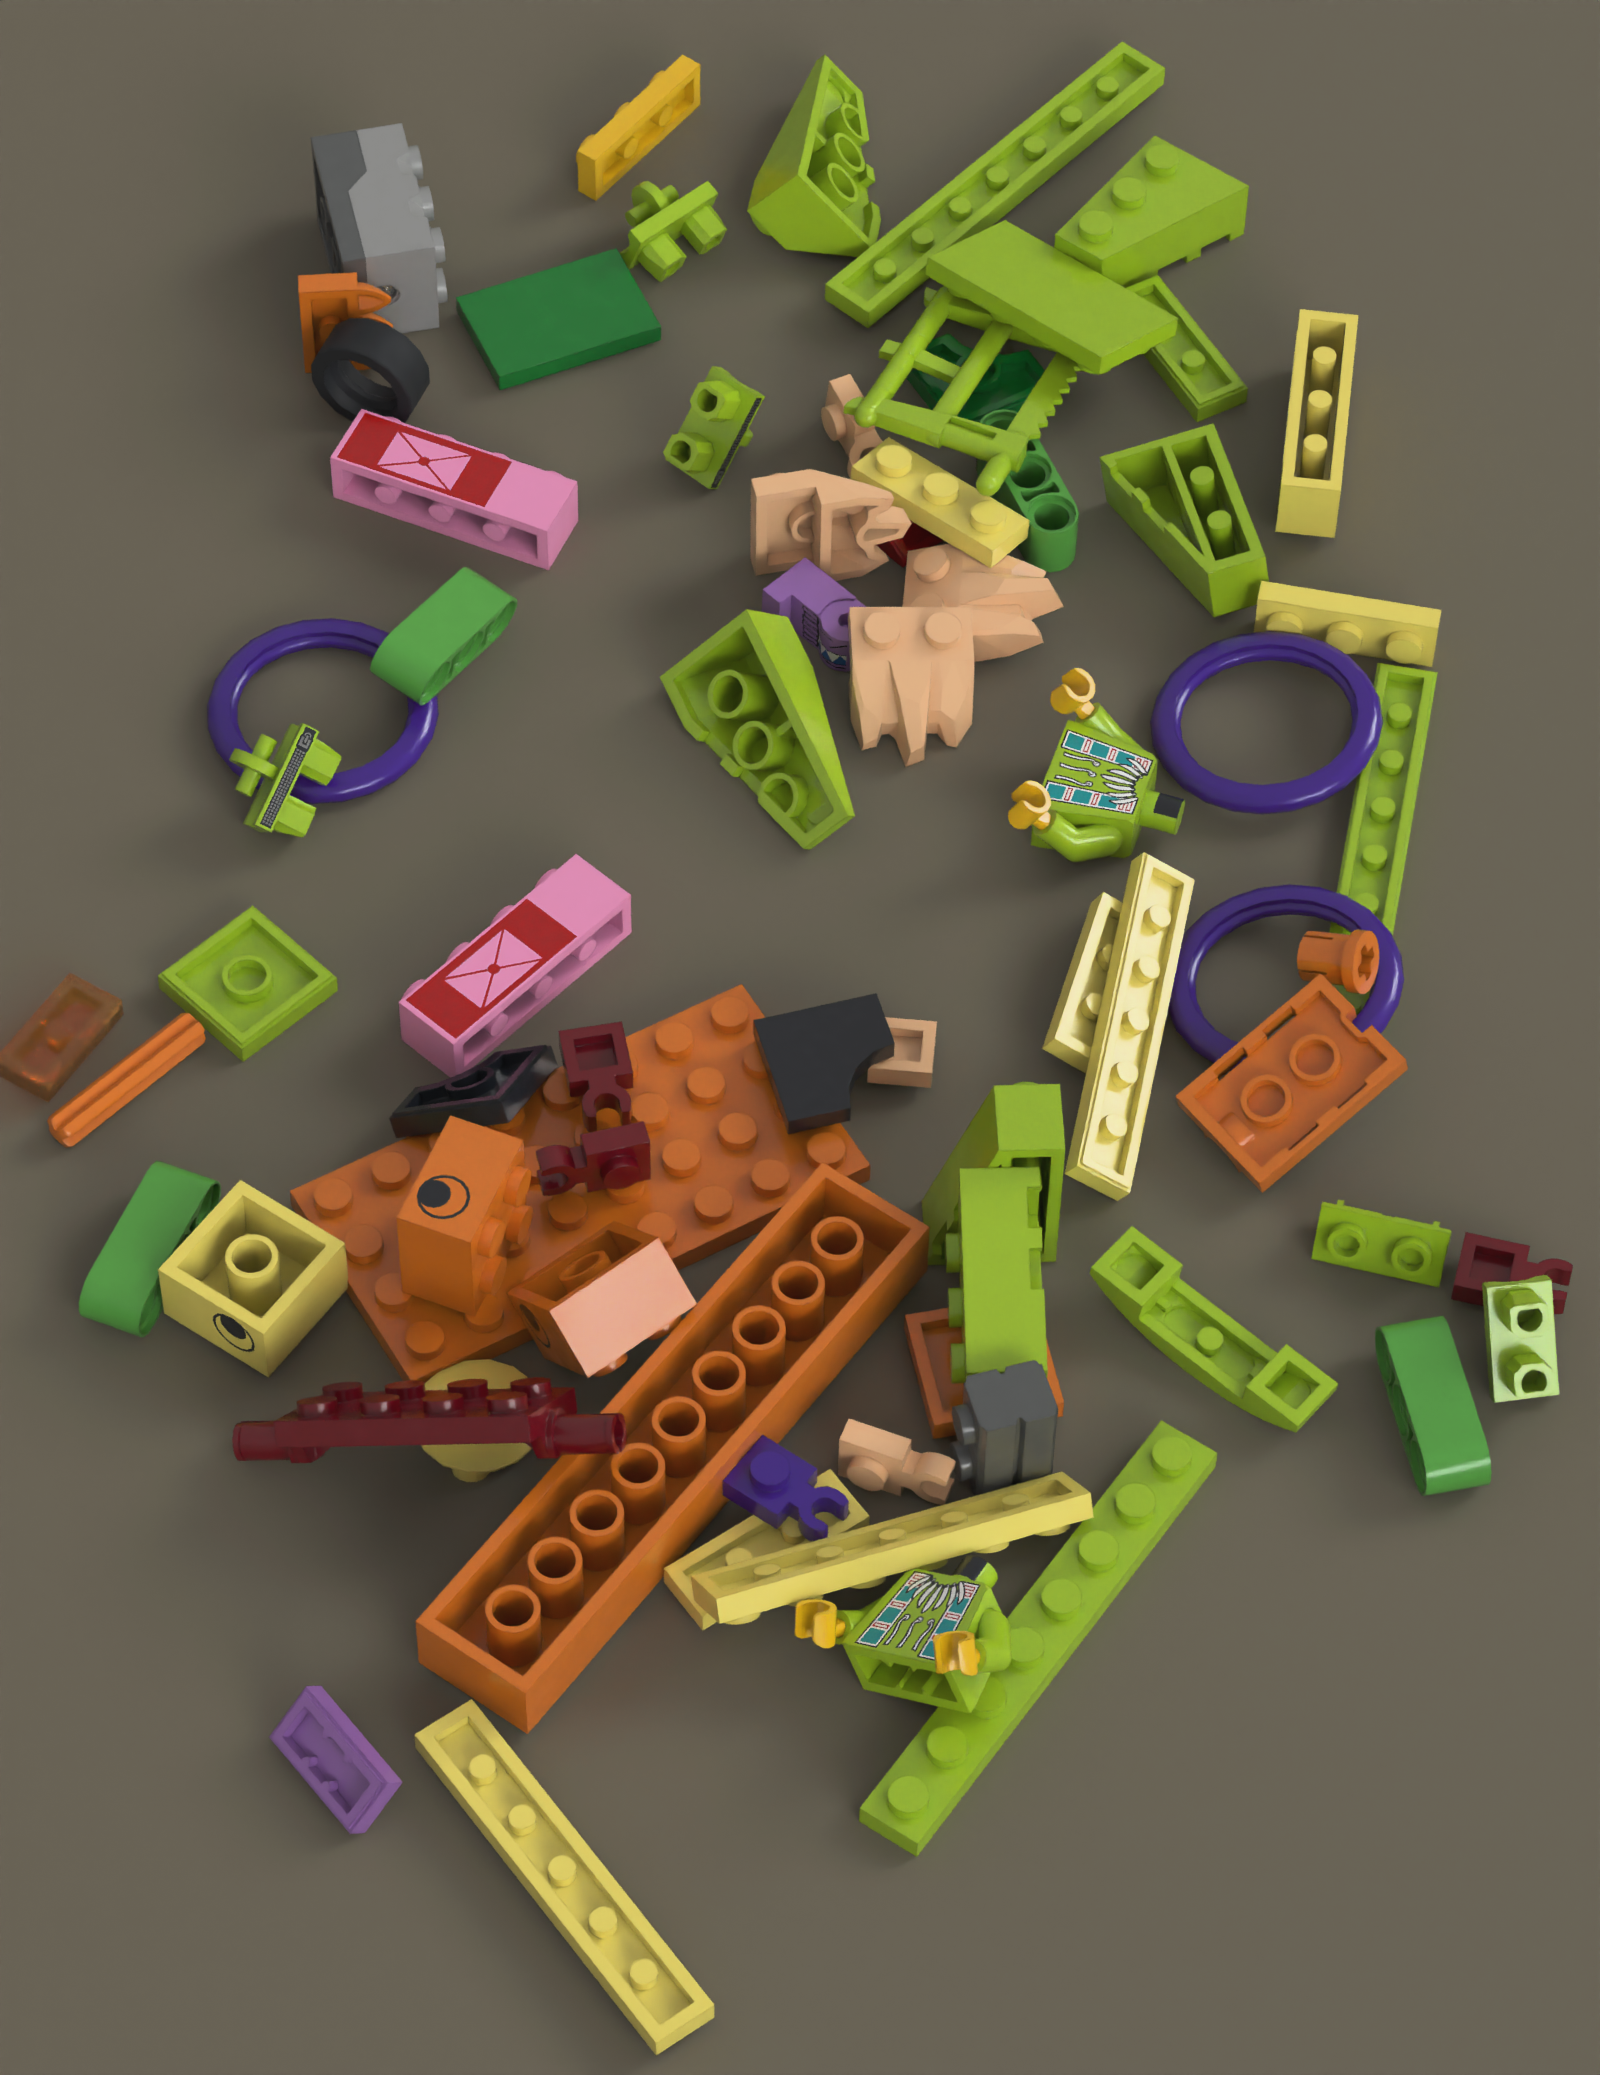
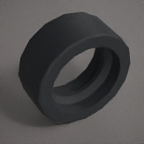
M349 318L336 324L311 364L312 381L320 396L337 413L352 422L359 411L364 409L382 416L394 417L406 423L430 384L429 366L421 351L402 333L387 324L368 318ZM349 360L364 364L378 372L392 388L377 384L368 379Z

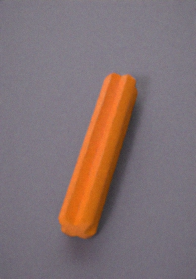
M187 1012L181 1013L51 1114L48 1117L47 1123L49 1126L48 1130L53 1138L66 1148L77 1144L203 1045L206 1040L203 1025Z

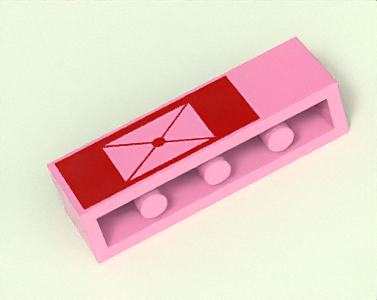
M364 409L359 411L330 457L334 498L546 570L550 569L578 522L577 481L566 478L554 471H545L510 459L504 454L492 453L456 441L450 436L438 435L403 423L394 417L382 416Z
M577 854L560 868L547 871L539 879L535 888L514 906L508 905L500 910L487 929L470 943L464 942L458 945L451 952L445 964L426 980H417L406 990L399 1001L401 1040L450 1078L473 1068L632 933L631 894Z

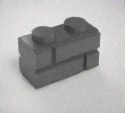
M1032 1360L1007 1366L1003 1374L994 1369L967 1376L963 1389V1404L952 1407V1419L958 1441L950 1443V1456L956 1461L954 1472L958 1481L969 1480L974 1496L1052 1474L1058 1406L1042 1364Z

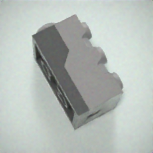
M402 123L311 137L317 220L330 272L332 274L357 272L358 282L373 285L390 295L391 303L373 313L392 323L393 329L398 332L408 333L439 328L438 304L448 302L443 269L436 268V263L446 261L445 247L440 227L431 228L428 221L434 220V207L429 186L420 187L417 180L423 179L422 160L418 145L408 146Z

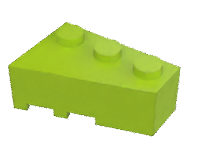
M1025 1081L1013 1085H994L922 1199L923 1223L930 1227L928 1265H945V1233H957L959 1168L1040 1167L1038 1224L1039 1228L1042 1227L1043 1242L1040 1257L1041 1262H1056L1065 1160V1137L1060 1084H1037Z

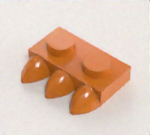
M357 272L298 275L305 373H312L311 364L336 324L349 318H368L393 328L392 323L373 313L391 303V296L373 285L358 282ZM349 360L357 370L371 369L364 364Z

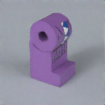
M804 557L763 589L762 612L787 616L795 632L819 650L820 658L826 666L837 671H850L849 607L866 606L857 600L852 593Z

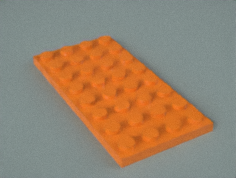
M742 984L625 1037L633 1070V1088L625 1089L631 1097V1124L641 1121L645 1123L650 1139L651 1179L636 1182L624 1189L613 1190L607 1188L593 1192H587L585 1183H580L562 1194L543 1196L537 1178V1170L540 1168L536 1151L551 1145H564L569 1148L580 1146V1135L590 1133L583 1124V1096H569L563 1066L555 1069L509 1123L483 1126L524 1140L525 1168L530 1169L532 1173L526 1195V1205L533 1208V1217L524 1241L521 1244L512 1243L505 1257L507 1259V1268L498 1292L494 1296L486 1294L475 1316L402 1292L396 1217L441 1132L406 1137L290 1190L291 1206L296 1214L345 1243L348 1269V1289L346 1292L403 1381L420 1380L426 1383L436 1373L464 1360H491L533 1340L509 1299L507 1292L613 1221L659 1237L679 1271L761 1232L822 1162L858 1184L870 1180L871 1165L841 1123L793 1134L787 1133L753 1035V1020L766 1017ZM604 1108L596 1113L597 1131L622 1126L620 1115L616 1110Z

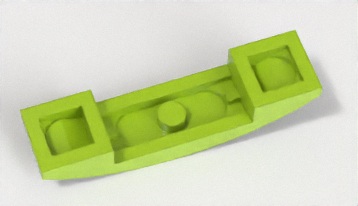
M1131 1226L1090 1269L1089 1274L1100 1289L1134 1327L1188 1374L1244 1411L1280 1428L1296 1433L1337 1390L1338 1383L1286 1344L1277 1353L1181 1280L1180 1274L1183 1264Z

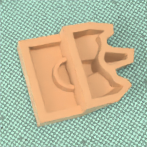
M813 469L775 473L770 476L751 479L750 559L756 576L787 571L806 557L835 581L862 577L889 561L887 555L877 544L903 538L912 523L903 508L891 506L894 501L891 492L863 482Z
M949 543L908 551L902 607H971L974 662L1011 656L1044 643L1040 630L1032 620L1064 606L1049 579L1044 578L1047 571L1009 555H1006L992 568H989Z
M849 607L850 678L848 685L850 720L861 750L877 747L881 735L889 734L896 740L904 765L908 767L925 759L927 733L937 734L947 746L957 748L972 725L974 645L971 607Z

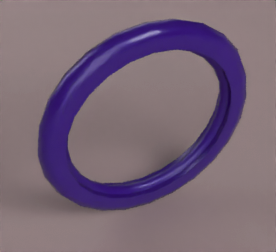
M329 618L302 620L275 627L250 640L230 657L214 681L207 703L208 731L217 753L237 776L241 777L244 769L229 760L234 748L252 754L253 750L245 742L239 728L237 706L242 690L247 682L265 665L284 655L314 648L332 647L353 650L374 657L379 646L389 633L361 622ZM436 695L425 705H419L407 697L408 716L404 731L396 743L382 756L361 767L334 773L327 786H322L299 774L290 795L310 804L345 802L371 795L397 781L417 763L433 738L439 716L438 696ZM262 777L260 778L256 786L257 790H259L264 780V778Z
M1276 631L1239 634L1214 642L1189 656L1170 674L1155 699L1150 720L1154 750L1163 768L1184 790L1205 803L1232 812L1261 815L1296 811L1318 804L1346 788L1364 770L1379 744L1383 724L1380 698L1370 678L1347 654L1318 639L1297 633ZM1267 660L1294 662L1316 669L1331 678L1343 690L1350 704L1352 716L1348 741L1341 753L1328 765L1296 780L1259 785L1239 783L1217 776L1195 761L1189 754L1182 739L1181 718L1184 705L1192 692L1205 680L1237 665Z
M1288 884L1258 888L1233 896L1204 913L1183 935L1168 1013L1176 1031L1191 1048L1210 1062L1215 1063L1238 1042L1216 1031L1204 1017L1198 1004L1196 978L1200 963L1206 953L1223 936L1244 924L1265 917L1281 915L1313 916L1336 923L1349 932L1359 929L1372 931L1376 935L1379 945L1377 976L1370 989L1367 1002L1352 1023L1362 1033L1372 1025L1381 1034L1399 1005L1404 983L1402 955L1391 932L1363 905L1346 895L1321 887ZM1244 1057L1241 1061H1239V1062H1238L1235 1066H1233L1229 1071H1231L1233 1068H1235V1067H1236L1239 1063H1241L1246 1057Z

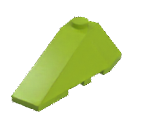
M825 54L816 60L754 180L747 212L750 214L755 226L763 234L772 236L786 250L859 257L877 242L881 224L879 206L873 202L869 203L867 190L870 185L875 183L874 168L865 163L861 146L869 141L863 93Z
M746 609L660 676L684 728L697 741L705 742L722 760L720 765L731 776L739 777L758 796V803L803 849L811 850L855 817L813 666L787 616Z

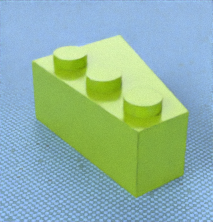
M1154 135L1055 234L1054 248L1126 288L1158 275V270L1179 259L1188 263L1200 257L1203 247L1224 236L1231 241L1243 235L1249 185Z
M1214 423L1099 457L1108 504L1213 617L1257 605L1261 581L1269 582L1266 556Z
M1040 1167L959 1168L957 1233H945L946 1273H958L959 1288H948L949 1328H961L962 1343L950 1344L952 1384L965 1383L969 1375L994 1369L1003 1374L1007 1366L1032 1360L1042 1364L1047 1377L1045 1292L1042 1289L1040 1257L1043 1242L1042 1227L1039 1228L1038 1224Z

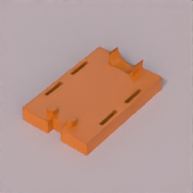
M1321 973L1175 1096L1178 1106L1204 1132L1205 1139L1207 1137L1212 1139L1229 1157L1238 1172H1242L1262 1193L1408 1070L1406 1059L1372 1025L1362 1033L1352 1023L1357 1018L1355 1007ZM1294 1016V1018H1292L1287 1024H1285L1280 1030H1278L1274 1035H1272V1036L1267 1040V1038H1268L1272 1033H1274V1032H1275L1278 1028H1280L1285 1022H1287L1291 1017ZM1244 1057H1246L1241 1063H1239V1064H1238L1235 1068H1233L1228 1074H1226L1222 1079L1219 1080V1078H1221V1077H1222L1226 1072H1228L1233 1066H1235L1239 1061H1241Z

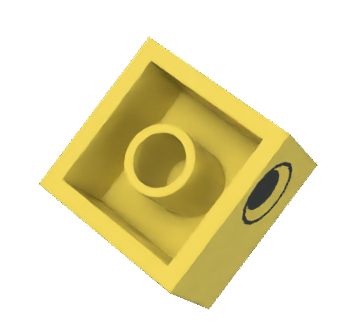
M241 1180L158 1269L164 1314L267 1377L275 1371L348 1289L345 1243Z

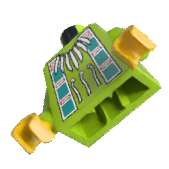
M1081 668L1070 670L1062 676L1063 684L1051 692L1050 703L1053 709L1061 714L1075 712L1077 714L1076 720L1067 721L1043 784L1041 785L1032 780L1025 781L1011 793V798L1017 803L1008 811L1010 824L1020 830L1027 829L1032 825V846L1054 849L1068 861L1075 863L1108 856L1125 858L1132 855L1142 826L1176 835L1182 820L1185 799L1155 791L1158 759L1152 753L1145 751L1123 731L1100 703H1090L1089 700L1095 694V683L1090 674Z
M974 1555L965 1556L951 1576L917 1568L907 1571L884 1596L860 1610H837L836 1605L832 1602L820 1599L800 1601L796 1604L795 1636L801 1639L812 1637L814 1644L822 1648H831L835 1644L843 1645L863 1689L970 1714L978 1702L990 1673L1005 1670L1010 1665L1012 1659L1010 1624L1008 1619L1002 1614L992 1592V1588L998 1580L997 1572L987 1561Z

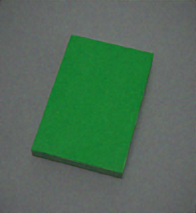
M617 248L456 297V311L499 390L661 340V325Z

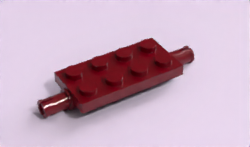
M533 1377L512 1381L510 1383L511 1388L488 1389V1381L485 1379H464L450 1382L447 1384V1390H425V1382L420 1380L398 1381L385 1385V1391L363 1392V1385L360 1382L333 1383L323 1386V1394L320 1396L298 1400L296 1402L297 1409L275 1421H241V1423H237L233 1430L232 1442L234 1455L238 1461L290 1460L291 1463H312L324 1456L331 1447L526 1443L533 1448L538 1459L559 1458L562 1455L620 1454L626 1446L627 1434L623 1414H577L575 1387H551L550 1378Z

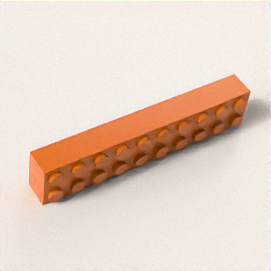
M822 1162L701 1298L697 1305L693 1307L599 1413L623 1414L627 1434L624 1450L620 1454L562 1455L415 1621L419 1663L528 1734L664 1577V1568L677 1561L728 1503L729 1499L723 1496V1480L762 1435L777 1444L784 1438L927 1272L930 1227Z

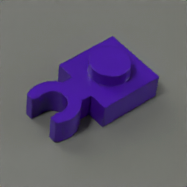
M764 1435L759 1438L723 1480V1496L775 1529H778L790 1516L798 1522L801 1534L810 1542L828 1537V1525L822 1520L815 1517L816 1514L829 1512L842 1521L848 1517L849 1501L843 1493L831 1487L814 1488L817 1484V1468Z

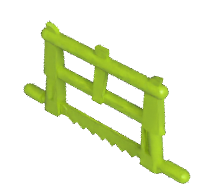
M943 286L938 291L926 287L924 291V305L926 309L902 343L888 339L879 350L878 358L888 360V364L866 396L853 398L844 405L843 413L854 415L855 422L863 428L876 426L936 448L944 446L986 461V466L977 478L976 489L983 496H992L999 490L1010 470L1016 473L1019 472L1026 457L1028 441L1041 438L1039 428L1048 427L1047 417L1055 416L1056 410L1054 405L1062 404L1061 394L1070 392L1068 383L1077 382L1075 372L1083 370L1077 366L1075 361L1056 350L1039 346L1035 343L1032 336L1011 324L996 321L991 317L990 312L968 299H961L951 295L947 287ZM946 319L985 331L961 367L925 351ZM1008 339L1057 352L1007 430L957 416ZM913 368L950 383L933 410L892 400Z

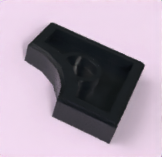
M877 993L753 1020V1035L788 1134L850 1121V1094L855 1081L872 1065L894 1056L895 1043Z
M539 1045L497 1051L482 1063L462 1074L437 1083L415 1087L389 1118L395 1137L402 1138L442 1132L450 1115L481 1126L509 1123L558 1066L552 1047Z

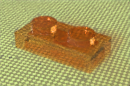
M69 973L0 1052V1077L49 1103L124 1015L122 1000Z

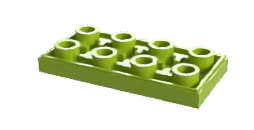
M1006 220L927 258L925 275L947 287L951 295L961 299H968L990 312L991 317L996 321L1011 324L1032 336L1035 343L1039 346L1056 350L1075 361L1081 370L1090 374L1100 375L1107 373L1111 368L1139 354H1144L1150 348L1176 336L1178 324L1176 316Z

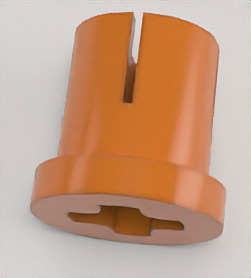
M1356 929L1350 935L1310 930L1302 937L1297 953V968L1300 969L1298 973L1303 981L1311 982L1321 973L1331 984L1342 985L1349 993L1366 994L1372 988L1377 976L1379 945L1376 935L1372 931Z

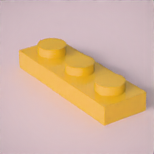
M682 54L665 71L661 70L656 73L649 85L631 102L622 104L614 117L595 135L591 134L583 140L576 154L579 192L597 201L700 106L699 63Z

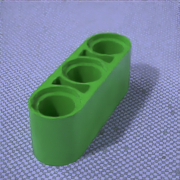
M1006 409L994 410L986 414L979 423L1007 430L1018 412ZM1032 439L1028 441L1026 457L1019 472L1016 473L1010 470L999 490L990 497L1030 520L1028 538L1017 546L1025 561L1049 573L1057 572L1069 567L1075 559L1079 512L1075 501L1039 439ZM976 458V471L979 476L987 462Z
M463 567L392 630L375 653L370 671L419 705H425L502 634L515 613L518 601L515 597L469 567Z
M155 1161L143 1177L84 1282L79 1300L80 1315L139 1337H145L149 1334L163 1310L158 1269L217 1206L221 1196L220 1182L162 1161Z
M1437 1316L1376 1327L1375 1350L1378 1366L1414 1481L1421 1496L1489 1485L1492 1471L1487 1441L1451 1330L1445 1317Z

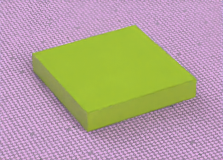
M253 905L158 975L159 989L185 1012L190 1013L211 1035L242 1062L246 1061L338 991L337 977Z

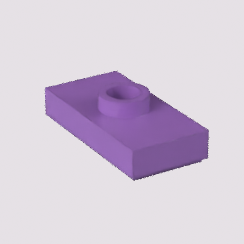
M306 1686L269 1736L350 1834L365 1833L403 1783L322 1686Z

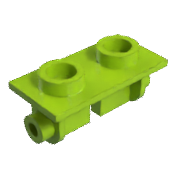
M1338 1199L1337 1204L1322 1201L1311 1259L1439 1288L1452 1233L1449 1229L1440 1228L1439 1221L1434 1220L1432 1225L1344 1205L1345 1200Z

